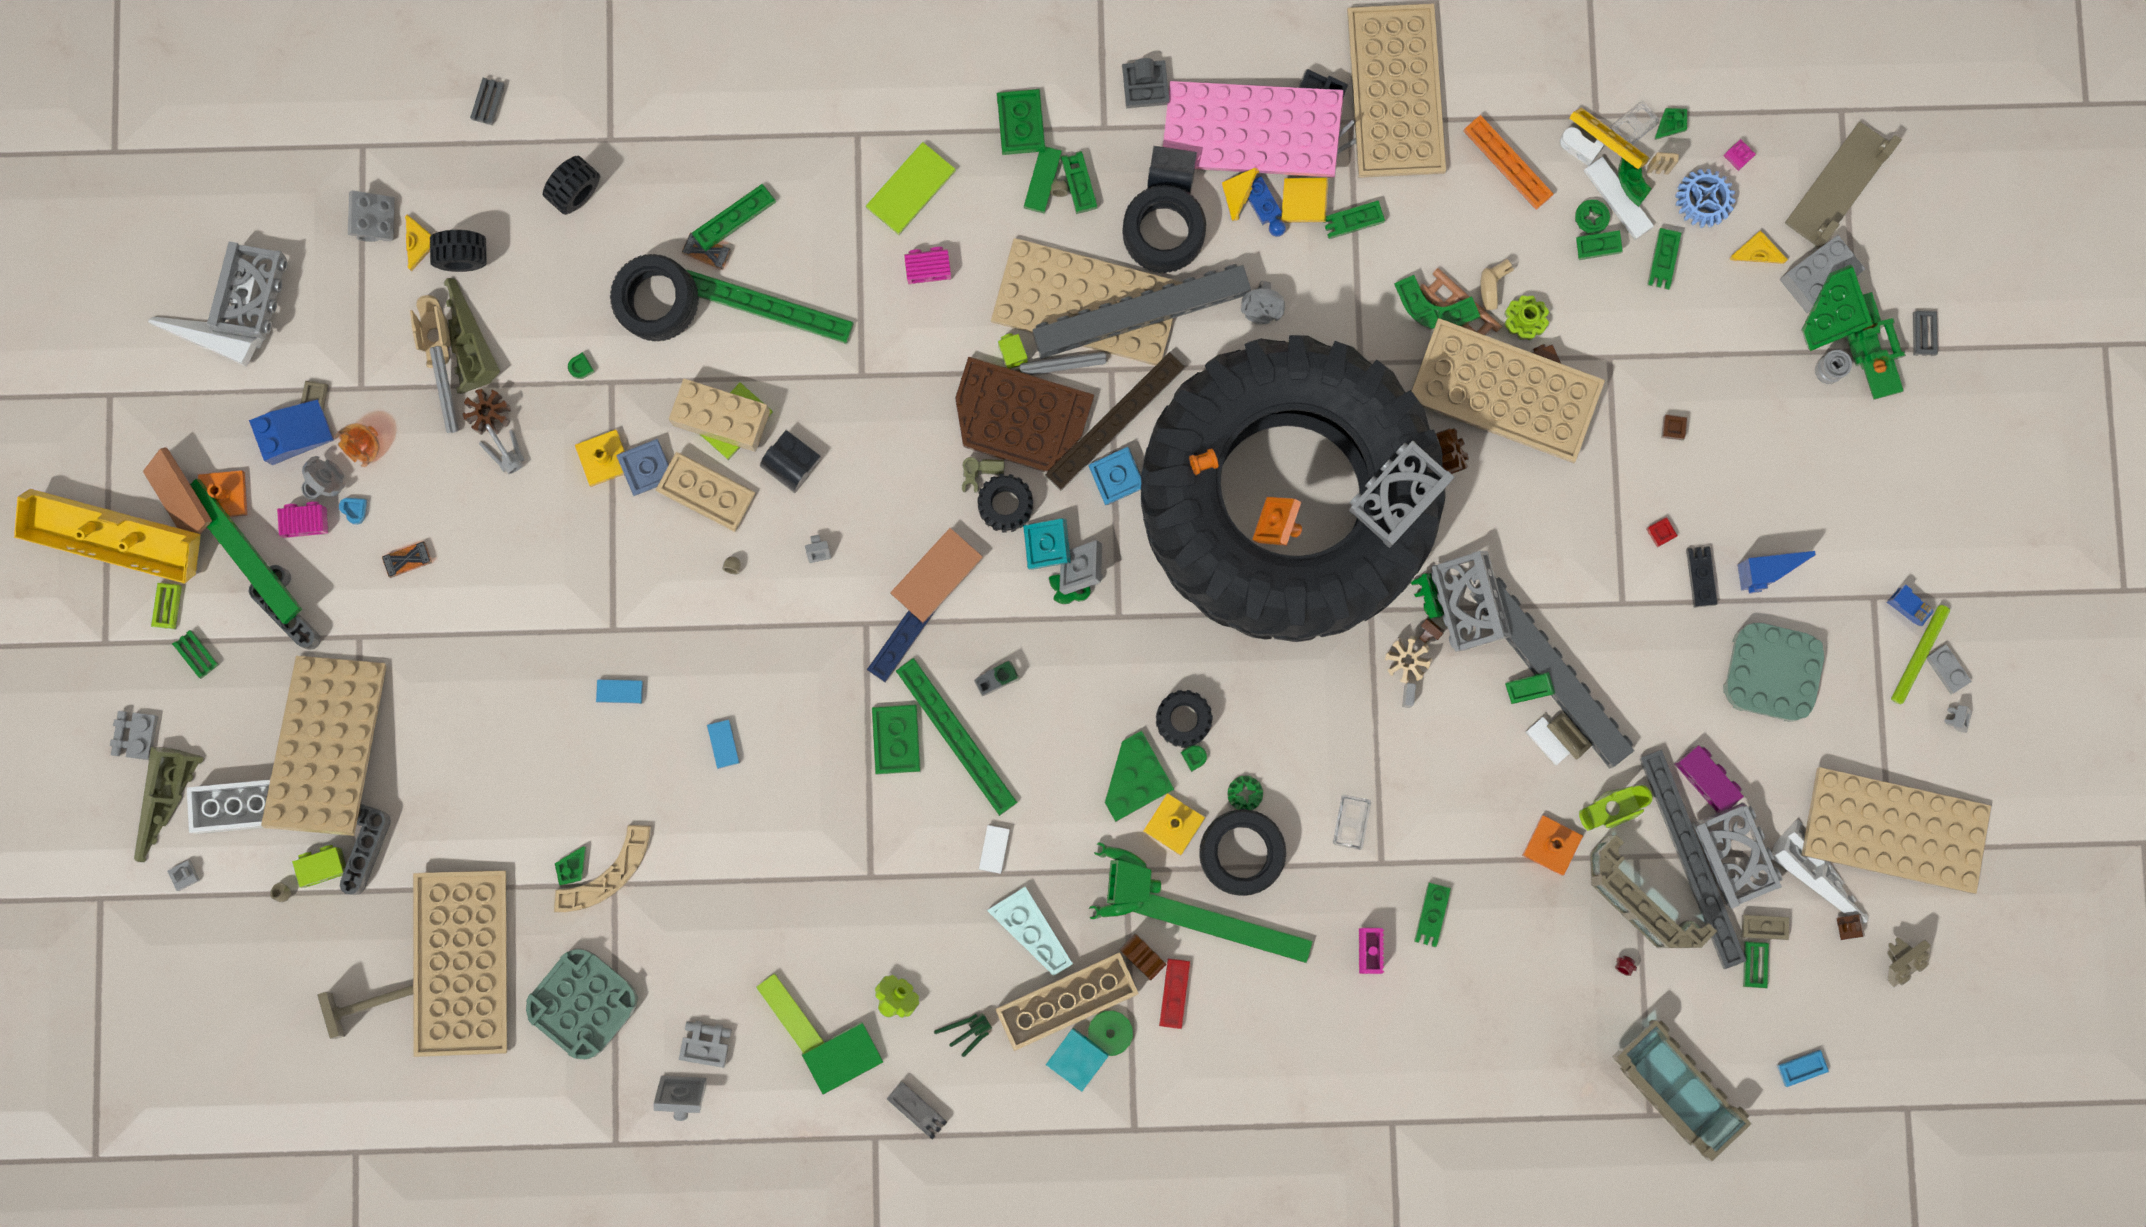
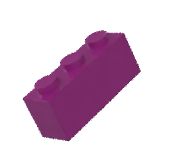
M1695 746L1674 765L1716 813L1732 808L1744 797L1741 793V787L1735 781L1728 779L1726 770L1720 764L1714 763L1711 759V753L1705 747Z

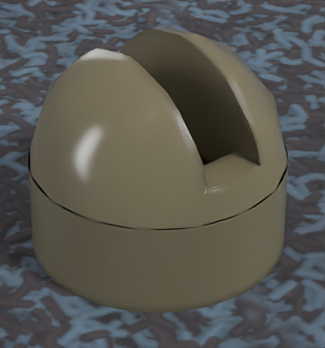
M1058 179L1054 180L1051 185V194L1056 197L1067 196V182L1062 179V182L1058 181Z
M734 556L728 557L724 561L722 570L737 575L740 573L741 561Z
M280 882L272 887L270 896L277 902H285L291 897V892L287 885Z

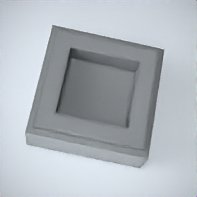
M1407 683L1404 685L1402 707L1411 708L1414 705L1415 684Z

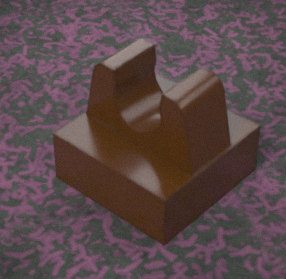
M1427 617L1421 624L1425 631L1419 639L1424 643H1427L1432 636L1439 640L1445 631Z
M1861 914L1836 918L1841 940L1865 936Z

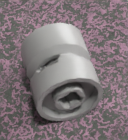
M1833 350L1817 362L1815 374L1822 383L1834 384L1850 372L1852 360L1846 352Z

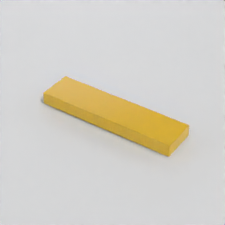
M1579 108L1569 117V119L1637 169H1640L1649 161L1650 158L1585 109Z

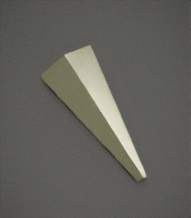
M447 278L444 281V286L448 287L450 299L446 300V305L451 308L452 319L448 320L452 353L457 358V367L454 368V374L459 375L460 386L456 387L457 394H463L490 384L500 373V369L454 278Z
M151 747L134 855L135 861H146L148 851L152 844H156L160 830L168 823L182 798L184 788L188 782L192 781L194 777L192 774L198 764L202 763V756L173 748Z

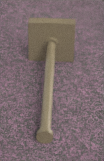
M413 985L342 1008L336 1007L333 993L323 992L317 994L329 1038L339 1039L345 1037L341 1024L342 1017L413 995Z

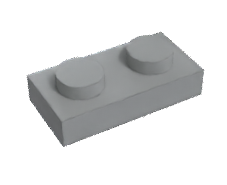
M1943 645L1927 656V661L1950 694H1954L1972 682L1947 645Z

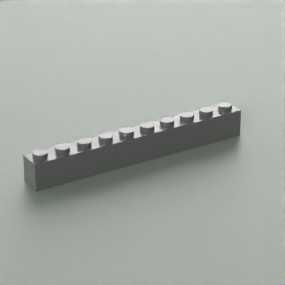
M1229 265L1224 268V271L1218 273L1215 270L1205 273L1204 277L1198 279L1190 277L1183 280V283L1179 285H1174V283L1167 284L1162 287V290L1156 292L1148 290L1136 298H1132V296L1122 298L1120 303L1113 305L1111 303L1102 304L1099 306V309L1094 311L1086 309L1078 312L1077 316L1071 318L1067 315L1058 318L1057 322L1048 324V322L1040 323L1033 329V337L1040 359L1244 297L1246 293L1251 291L1244 265Z
M1495 577L1512 636L1505 639L1534 675L1549 672L1555 693L1551 695L1576 728L1591 743V747L1609 769L1615 767L1635 751L1632 748V741L1626 735L1623 736L1619 732L1617 722L1612 717H1607L1603 712L1605 710L1604 706L1598 700H1594L1591 697L1589 687L1584 682H1579L1575 677L1577 675L1576 671L1569 664L1566 665L1561 659L1563 656L1556 647L1552 648L1547 642L1549 640L1547 635L1541 629L1538 631L1533 624L1535 621L1528 612L1524 613L1519 607L1521 605L1519 600L1514 595L1510 596L1506 591L1507 586L1500 577ZM1470 593L1478 605L1485 600L1483 594ZM1484 608L1483 611L1488 616V610Z

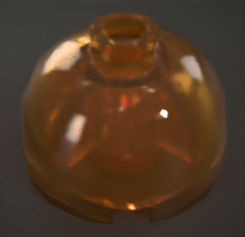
M352 423L344 426L335 434V439L339 437L341 440L338 443L341 450L353 462H356L357 459L362 462L361 467H367L372 463L380 450V443L377 438L378 433L372 426L367 427L361 423Z

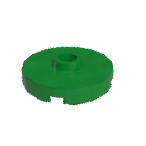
M1104 1011L1097 1014L1088 1028V1039L1107 1052L1109 1056L1123 1053L1130 1046L1133 1038V1028L1130 1021L1122 1013L1116 1011ZM1108 1029H1113L1115 1032L1112 1038L1106 1035Z

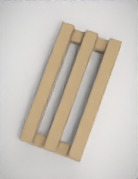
M1657 152L1647 165V173H1652L1655 169V174H1660L1664 170V174L1668 175L1678 163L1679 154Z

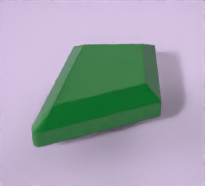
M1665 108L1654 139L1657 140L1687 131V109Z
M586 847L579 848L555 863L559 886L582 881Z

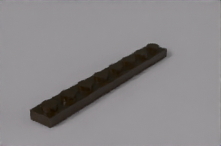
M1169 352L1045 476L1062 491L1185 369V366Z

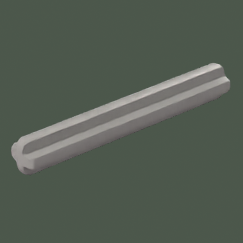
M441 346L431 347L430 354L446 432L455 433L459 429L443 350Z
M1096 352L1021 363L1020 371L1024 374L1034 375L1106 364L1107 359L1105 352Z

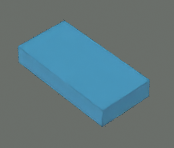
M597 680L596 702L642 704L643 681Z
M730 720L707 725L717 769L740 764Z
M1821 1050L1777 1065L1785 1087L1829 1072Z

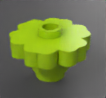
M1523 295L1518 301H1511L1505 310V316L1507 317L1504 323L1510 334H1517L1520 340H1532L1535 335H1542L1549 325V321L1546 319L1549 310L1544 302H1536L1534 296L1527 297Z
M894 975L884 976L875 988V996L879 1000L878 1009L885 1017L898 1015L904 1018L905 1016H911L919 1005V995L913 992L914 988L903 978L898 980Z

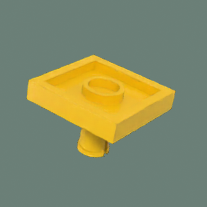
M617 430L575 444L590 487L624 475L616 455L625 452Z
M1167 793L1143 832L1181 856L1205 817Z

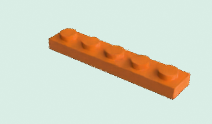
M1481 115L1464 128L1463 132L1535 210L1539 209L1554 195Z

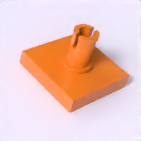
M244 471L198 474V479L206 486L208 495L218 501L229 517L247 515Z
M1266 497L1252 540L1263 544L1287 546L1290 535L1297 538L1302 532V525L1295 523L1301 502L1293 498Z
M1542 815L1522 856L1564 876L1583 835Z

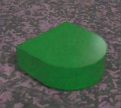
M583 352L573 357L568 363V371L576 379H583L594 373Z
M1194 745L1180 752L1191 772L1203 766L1207 760L1206 751L1201 746Z

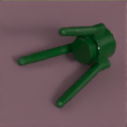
M975 1013L969 1018L934 1030V1034H939L972 1022L969 1024L970 1030L949 1044L950 1047H953L973 1033L975 1036L979 1035L961 1054L962 1057H965L983 1038L989 1035L988 1031L992 1027L983 1013L979 1016Z

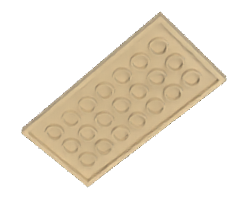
M1434 4L1348 8L1347 17L1358 178L1445 174L1446 162Z
M1014 238L991 322L1033 333V329L1040 323L1048 322V324L1057 322V319L1062 316L1068 315L1071 318L1077 316L1078 312L1090 309V311H1094L1105 303L1113 305L1120 303L1122 298L1128 296L1136 298L1145 291L1153 290L1156 292L1162 290V287L1167 284L1174 283V285H1179L1183 282ZM1173 319L1084 345L1083 347L1156 366L1163 358Z
M1438 318L1411 391L1424 408L1575 463L1605 380Z
M296 656L261 823L263 828L355 835L387 666L385 663Z
M1819 767L1816 770L1801 856L1977 894L1991 806Z
M506 871L413 873V1057L506 1054Z

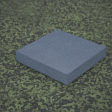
M658 439L616 455L633 497L656 488L669 466Z

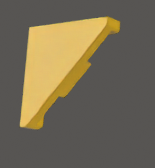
M1253 168L1222 182L1232 221L1239 220V213L1243 204H1246L1252 190V183L1256 174L1259 173L1258 168Z
M407 214L405 216L407 268L413 271L430 252L431 234Z
M1761 230L1730 257L1733 261L1784 264L1788 260Z

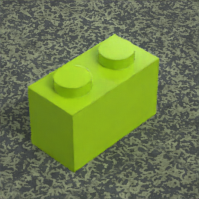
M333 845L320 848L319 853L313 855L311 852L298 855V860L292 861L297 881L301 888H307L340 877L346 868L342 849L333 847Z

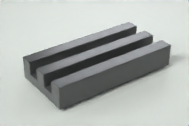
M482 78L470 116L471 120L493 126L505 87L503 82L498 83L495 80ZM487 85H489V88H488V91H487V94H486V97H485V100H484V104H483V107H482V110H481V113H480V117H478V114H479L480 107H481V104H482V101H483V98H484V95H485V91H486ZM494 87H496L497 91L489 113L488 119H485Z
M1914 311L1913 355L1936 356L1938 354L1937 312ZM1920 316L1922 322V349H1920ZM1927 316H1930L1931 350H1928Z

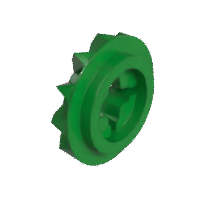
M1598 200L1582 202L1575 212V222L1579 229L1585 231L1586 234H1597L1604 231L1610 221L1608 208ZM1590 211L1594 216H1599L1595 219L1594 224L1590 219H1585L1589 216Z
M1252 776L1237 777L1228 787V800L1237 810H1254L1263 800L1262 786ZM1243 784H1245L1248 791H1255V793L1248 796V803H1246L1244 796H1236V794L1243 791Z

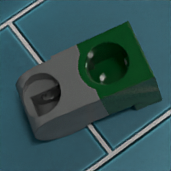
M1007 661L985 672V674L976 678L974 682L981 696H985L1020 680L1012 662Z

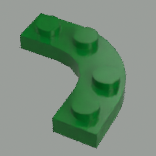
M1415 275L1394 283L1408 314L1416 322L1427 328L1434 329L1438 318L1458 326H1463L1481 318L1472 296L1453 305L1439 307L1434 306L1425 299Z

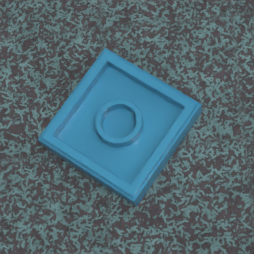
M1129 447L1088 465L1106 506L1141 490V474Z

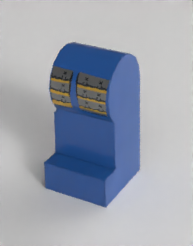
M1907 585L1898 587L1887 603L1914 624L1923 626L1933 614V609L1921 601Z

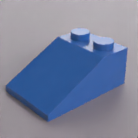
M319 400L271 411L249 420L265 462L275 465L334 441L324 412L318 402Z
M1815 551L1746 559L1737 565L1741 591L1748 590L1749 594L1768 589V585L1776 582L1816 555Z

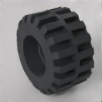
M579 155L573 156L559 165L550 175L542 195L562 214H570L579 209L592 196L598 186L600 174Z
M444 230L430 236V264L440 270L451 272H467L483 268L487 264L486 237L470 230Z
M999 474V477H991V480L989 482L986 481L983 484V488H980L977 500L980 517L988 527L991 526L995 531L1001 530L1002 533H1007L1009 530L1014 532L1018 527L1022 528L1024 523L1030 519V515L1033 512L1032 492L1029 490L1027 483L1022 482L1021 478H1015L1012 474H1009V476ZM1001 492L1013 493L1019 501L1017 510L1009 515L997 513L992 506L994 497Z
M1177 690L1175 693H1170L1162 700L1156 713V727H1158L1160 736H1163L1167 743L1169 742L1175 747L1181 746V748H1186L1200 743L1207 736L1212 726L1213 715L1211 714V707L1207 704V700L1200 696L1201 694L1191 692L1192 690ZM1179 706H1188L1197 714V724L1188 732H1181L1175 729L1171 723V714Z

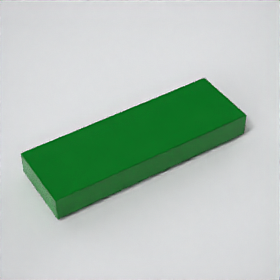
M1045 146V152H1039L1025 199L1024 209L1045 214L1051 193V185L1055 179L1061 158V150Z

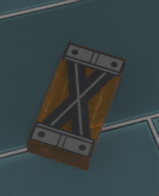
M691 232L682 250V254L720 270H723L731 253L730 248L718 243L705 252Z
M424 541L382 556L389 578L432 563Z

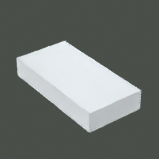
M1542 717L1526 731V734L1556 766L1570 752L1548 729L1547 725L1549 723Z
M987 826L979 870L1001 874L1010 829Z

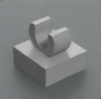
M819 535L810 536L812 544L805 545L809 563L831 559L827 541L821 542Z
M1961 705L1958 706V709L1948 708L1947 711L1955 714V718L1953 720L1945 719L1944 722L1949 726H1953L1959 732L1967 733L1972 711L1967 706Z
M189 860L167 871L176 891H181L200 881Z

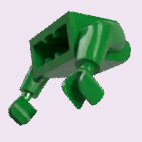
M1101 842L1096 844L1103 847L1101 853L1094 852L1095 855L1101 858L1107 856L1114 860L1110 861L1107 903L1109 905L1102 907L1099 905L1090 906L1089 909L1094 908L1097 911L1096 916H1092L1090 919L1129 914L1141 908L1143 902L1149 900L1150 893H1160L1161 881L1151 879L1152 871L1147 868L1146 863L1141 858L1125 849L1107 846Z

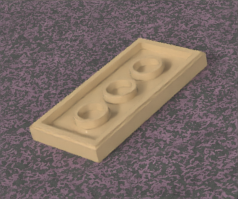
M678 452L674 454L655 490L733 532L736 531L755 495V492Z

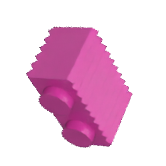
M933 247L928 252L914 249L908 251L909 254H904L908 284L951 279L948 249L943 250V247Z
M307 502L306 506L300 507L297 504H285L284 508L277 509L279 536L283 538L328 534L327 508L320 505V502Z
M1359 928V974L1384 973L1382 970L1385 963L1382 956L1384 954V948L1382 947L1384 945V939L1382 938L1384 936L1382 933L1384 931L1383 928Z

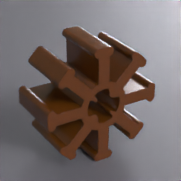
M483 389L475 390L480 401L478 404L469 397L464 401V404L469 409L473 408L475 411L464 412L463 418L469 424L476 421L471 428L480 435L483 434L482 431L486 424H490L497 435L499 432L495 428V421L502 423L505 427L510 423L505 416L498 415L506 411L511 412L510 405L505 400L498 403L502 396L493 389L488 400L486 398L487 393ZM488 408L490 411H488V416H485V409Z
M1448 428L1436 433L1442 450V468L1451 474L1467 469L1468 465L1465 461L1469 460L1468 453H1465L1461 448L1465 445L1463 438L1458 439V432L1455 428Z
M1134 934L1119 949L1150 981L1167 965L1137 934Z

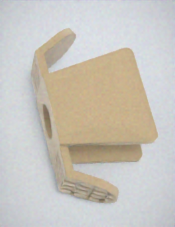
M431 295L421 296L416 302L421 322L414 311L410 310L416 349L426 352L427 368H433L430 348L441 346L446 365L450 360L448 347H451L447 319L442 313V308L436 297ZM432 329H438L439 340L436 342H431L428 339V333Z

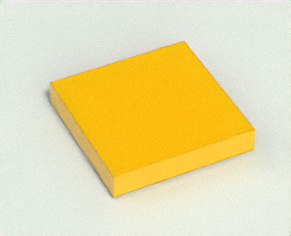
M1284 178L1281 220L1284 223L1326 222L1328 178Z

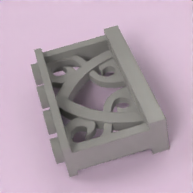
M228 242L207 325L215 332H228L265 340L266 335L271 331L272 324L270 320L272 313H275L277 308V293L282 289L281 277L287 269L288 262L284 254L277 250L273 251ZM242 255L254 256L256 258L251 264L244 260ZM264 259H270L273 262L269 272L265 271L267 264L261 265L258 270L256 266ZM238 272H242V275L245 274L243 278L237 279ZM253 276L260 287L261 294L243 306L242 299L232 289L233 286L245 284ZM232 299H236L238 303V308H236L235 303L233 306H229V301ZM247 315L249 321L252 322V317L258 315L257 325L247 327L244 324L243 316ZM238 318L239 325L225 323V320Z
M1414 441L1409 445L1404 443L1396 452L1399 456L1394 461L1389 459L1381 468L1383 473L1378 478L1373 476L1365 485L1368 488L1363 495L1358 493L1349 502L1352 505L1349 511L1373 531L1389 548L1455 478ZM1415 456L1420 460L1421 466L1418 473L1414 472V462H1412L1411 467L1405 466L1404 461L1407 457ZM1398 465L1400 472L1389 474ZM1426 465L1441 478L1439 481L1423 474ZM1413 481L1410 492L1416 506L1413 508L1408 504L1398 503L1389 507V483ZM1418 482L1422 483L1419 488H1424L1425 490L1423 495L1416 493ZM1380 484L1379 495L1373 494L1372 492ZM1368 500H1373L1375 506L1369 509L1378 510L1381 508V513L1375 516L1367 515L1364 511V503ZM1402 509L1404 516L1399 518L1396 515L1397 512L1392 515L1391 511ZM1383 517L1391 533L1387 534L1374 521Z
M1477 551L1470 555L1432 566V580L1438 588L1437 598L1443 607V620L1449 628V642L1455 652L1465 651L1512 637L1488 551ZM1474 561L1475 566L1467 572L1460 566L1461 564ZM1449 569H1456L1462 577L1459 579L1458 576L1451 575L1453 583L1449 584L1446 573ZM1479 579L1481 586L1478 589L1475 588L1471 580L1476 584V580ZM1466 586L1472 592L1484 595L1485 600L1477 607L1475 617L1467 614L1458 606ZM1484 608H1487L1489 615L1485 616L1482 614L1483 620H1481V612ZM1473 626H1475L1476 634L1474 638L1470 641L1465 640L1462 628H1467V635H1469L1473 630ZM1481 628L1493 629L1494 635L1480 639Z
M1743 802L1713 816L1692 823L1726 904L1731 909L1770 891L1782 888L1780 881L1783 880L1778 868H1774L1771 860H1774L1771 850L1769 847L1765 848L1762 840L1765 839L1762 829L1760 826L1756 827L1753 819H1756L1753 808L1751 806L1748 807ZM1734 816L1743 817L1745 821L1744 827L1738 828V821H1736L1733 825V831H1729L1730 819ZM1723 821L1724 830L1708 831V826ZM1749 831L1753 837V840L1745 836ZM1722 838H1725V848L1718 850L1716 847L1717 843L1721 842L1723 844ZM1731 839L1751 848L1750 858L1744 871L1736 864H1722L1721 859L1730 851ZM1759 856H1761L1764 864H1757ZM1731 869H1735L1741 875L1738 877L1735 873V876L1730 878L1728 872ZM1764 870L1768 875L1766 883L1763 885L1752 883L1750 877L1762 879L1758 876V873ZM1746 883L1753 888L1738 896L1735 895Z

